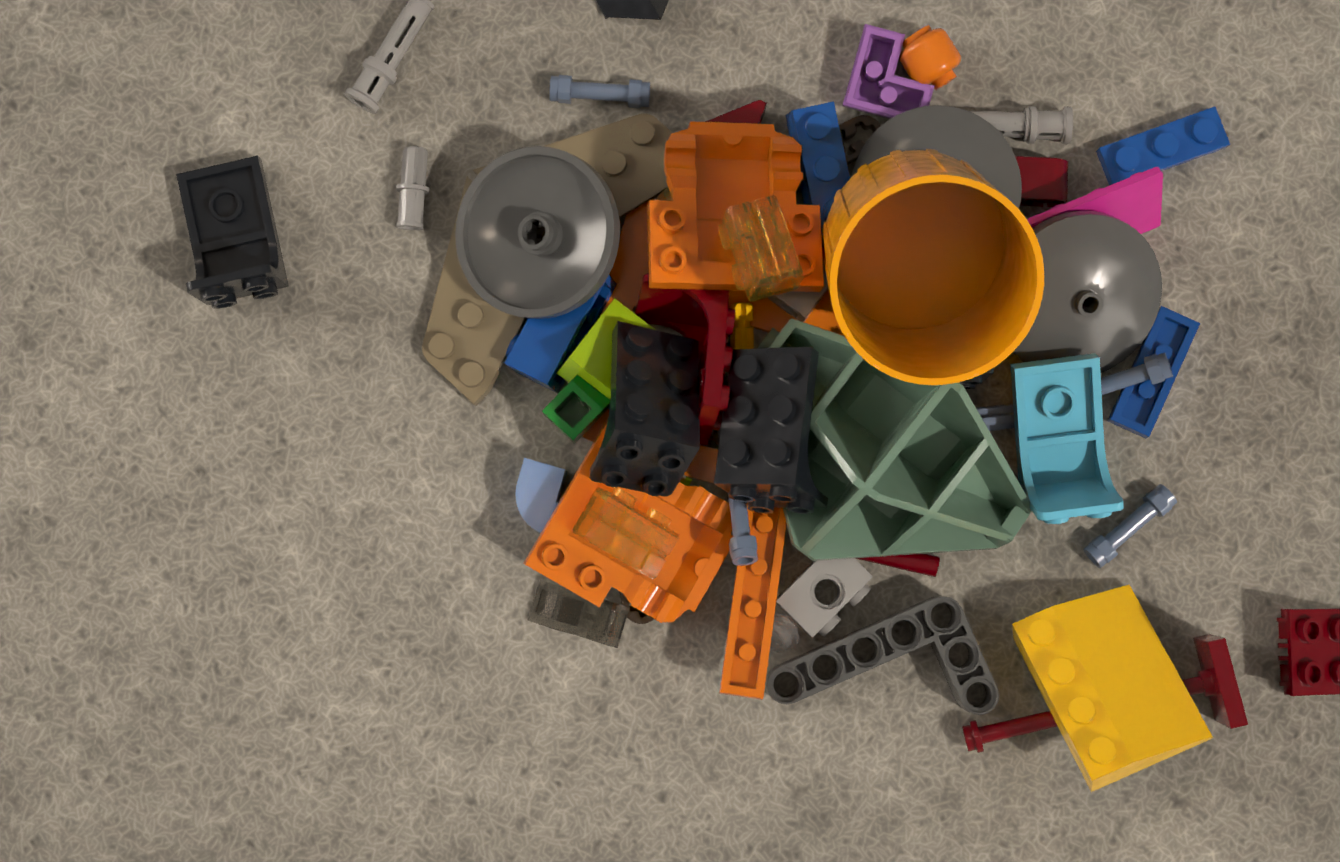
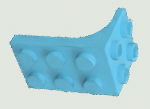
M1096 353L1010 364L1018 482L1028 497L1030 509L1036 518L1048 524H1061L1067 522L1070 517L1086 515L1090 518H1105L1110 516L1112 512L1123 510V498L1118 494L1112 483L1105 454L1100 357Z

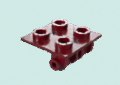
M1281 609V617L1277 618L1279 639H1287L1288 643H1278V648H1288V656H1278V660L1288 661V664H1280L1281 681H1279V686H1284V695L1340 694V609Z

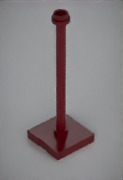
M1212 634L1193 637L1201 671L1197 672L1198 676L1182 680L1190 696L1203 693L1204 697H1209L1214 719L1230 729L1248 725L1226 639ZM1045 711L978 727L976 720L969 721L970 725L962 726L968 752L977 750V753L984 752L983 744L1058 726L1051 712Z

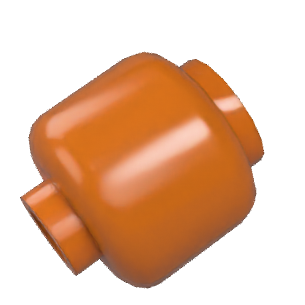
M927 25L903 41L902 46L904 49L901 51L899 59L911 80L918 81L921 84H932L936 91L957 77L953 70L960 64L961 55L944 29L936 28L932 30L930 25Z

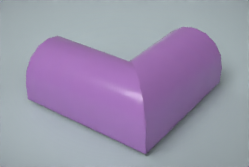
M868 24L864 25L843 107L891 119L905 111L929 106L934 90L933 85L922 84L915 80L894 75L905 34Z

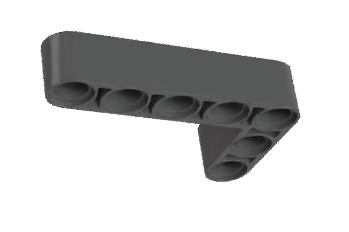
M945 596L926 599L778 664L770 669L765 682L766 691L772 699L781 704H792L930 643L955 701L962 709L972 714H987L996 707L999 699L997 685L962 607L956 600ZM939 603L945 604L951 612L949 623L941 628L934 625L931 620V611ZM905 620L912 627L913 633L910 641L899 645L893 640L891 632L895 623ZM866 637L873 643L874 652L870 659L860 662L853 656L852 647L856 640ZM961 642L968 649V659L962 666L955 667L949 661L948 654L954 644ZM826 654L833 658L835 671L830 677L821 679L814 674L813 663L817 657ZM782 672H790L796 678V688L790 695L782 696L774 690V679ZM980 682L985 688L986 696L981 704L972 706L967 701V689L973 683Z

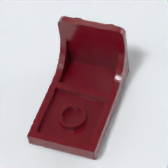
M648 273L642 279L635 314L647 324L665 326L680 333L683 337L699 340L700 409L698 419H700V444L707 445L712 430H720L722 412H726L729 401L730 386L724 385L725 372L729 373L733 351L732 347L727 346L728 334L732 335L735 322V309L728 308L729 290L649 288Z

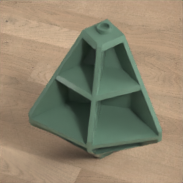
M792 318L780 332L774 328L769 331L757 348L813 347L819 352L808 439V462L814 485L819 492L828 497L827 508H814L812 514L793 513L788 511L787 508H783L792 546L812 561L990 550L1012 542L1032 512L1030 501L962 384L921 385L896 379L866 362L849 344L845 336Z

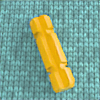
M751 303L731 304L730 308L735 309V322L732 335H730V347L732 349H754L753 327H750V321H753V305Z

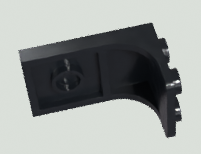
M257 155L176 174L196 269V280L186 283L187 293L206 305H211L213 309H221L236 305L237 298L252 295L253 299H266L278 295L277 289L289 287L261 158Z
M617 321L612 331L609 417L602 445L590 468V479L592 481L603 483L609 487H621L645 492L651 496H669L673 493L700 449V419H698L700 409L699 340Z
M813 347L733 349L732 361L727 383L730 386L729 401L726 412H723L714 484L728 492L729 498L747 504L750 511L768 514L773 513L774 508H787L788 511L793 513L812 514L814 508H827L828 497L819 492L814 485L808 462V439L819 352Z

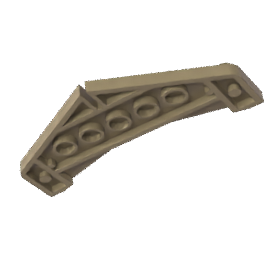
M638 114L545 145V147L556 148L573 154L591 165L601 175L611 190L616 202L619 218L669 189L664 172L665 143L672 132L650 114ZM486 166L474 169L473 171L478 175ZM468 176L465 181L459 208L468 187L472 183ZM457 212L424 336L422 352L425 359L471 403L477 406L491 391L500 374L499 369L506 358L508 345L513 337L518 335L526 318L510 315L496 309L483 300L469 284L457 255L455 239Z

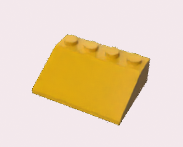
M1130 584L1051 606L1012 624L1013 639L1091 792L1212 739L1211 732Z

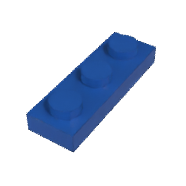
M1214 106L1100 147L1096 153L1110 186L1138 172H1144L1154 167H1159L1163 171L1225 149L1230 145L1217 109Z
M1163 306L1159 307L1155 322L1143 340L1132 367L1144 364V357L1165 352L1173 377L1152 385L1151 380H1147L1121 389L1107 420L1108 422L1145 439L1150 437L1199 328V322Z

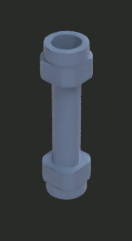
M568 75L551 76L550 101L571 104V99L576 98L628 102V107L630 108L649 107L650 82L630 79L629 85L573 82L572 76Z
M1166 353L1144 357V364L1102 377V395L1147 380H1151L1152 385L1173 377Z
M1159 484L1142 498L1145 503L1105 537L1102 535L1097 536L1083 549L1094 565L1102 568L1106 563H1109L1118 555L1116 552L1118 547L1153 517H1163L1177 504L1175 496L1164 485Z
M729 498L733 537L729 542L732 563L739 566L753 564L758 561V548L756 537L750 535L747 504Z

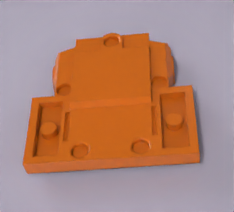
M690 121L688 129L672 133L665 143L664 172L666 183L671 193V201L649 200L647 206L649 288L821 292L824 287L820 205L796 204V190L801 180H803V172L800 169L802 145L793 137L776 132L774 124Z
M607 419L523 564L599 608L609 590L613 587L624 595L632 607L660 623L674 622L688 609L693 612L696 611L730 551L729 542L733 537L731 535L730 506L727 501L713 495L700 485L699 487L689 486L679 482L671 495L651 496L645 492L621 487H609L603 483L592 481L590 479V468L602 445L608 422Z

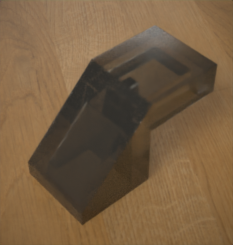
M539 580L527 620L554 630L618 648L630 607L604 599L599 608L565 587Z

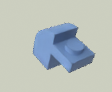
M524 458L516 485V504L524 521L531 528L541 533L559 503L568 472L559 467Z

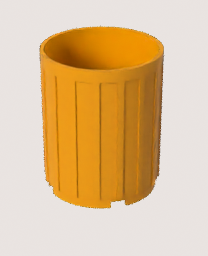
M934 149L903 152L896 150L890 152V155L881 157L868 165L866 163L862 165L843 188L836 192L822 231L825 253L823 260L831 303L839 327L849 344L866 362L879 371L896 379L921 385L959 383L977 377L1000 364L1027 336L1039 312L1043 297V256L1037 237L1028 220L1004 194L999 192L970 164L962 159L959 161L953 157L941 154Z

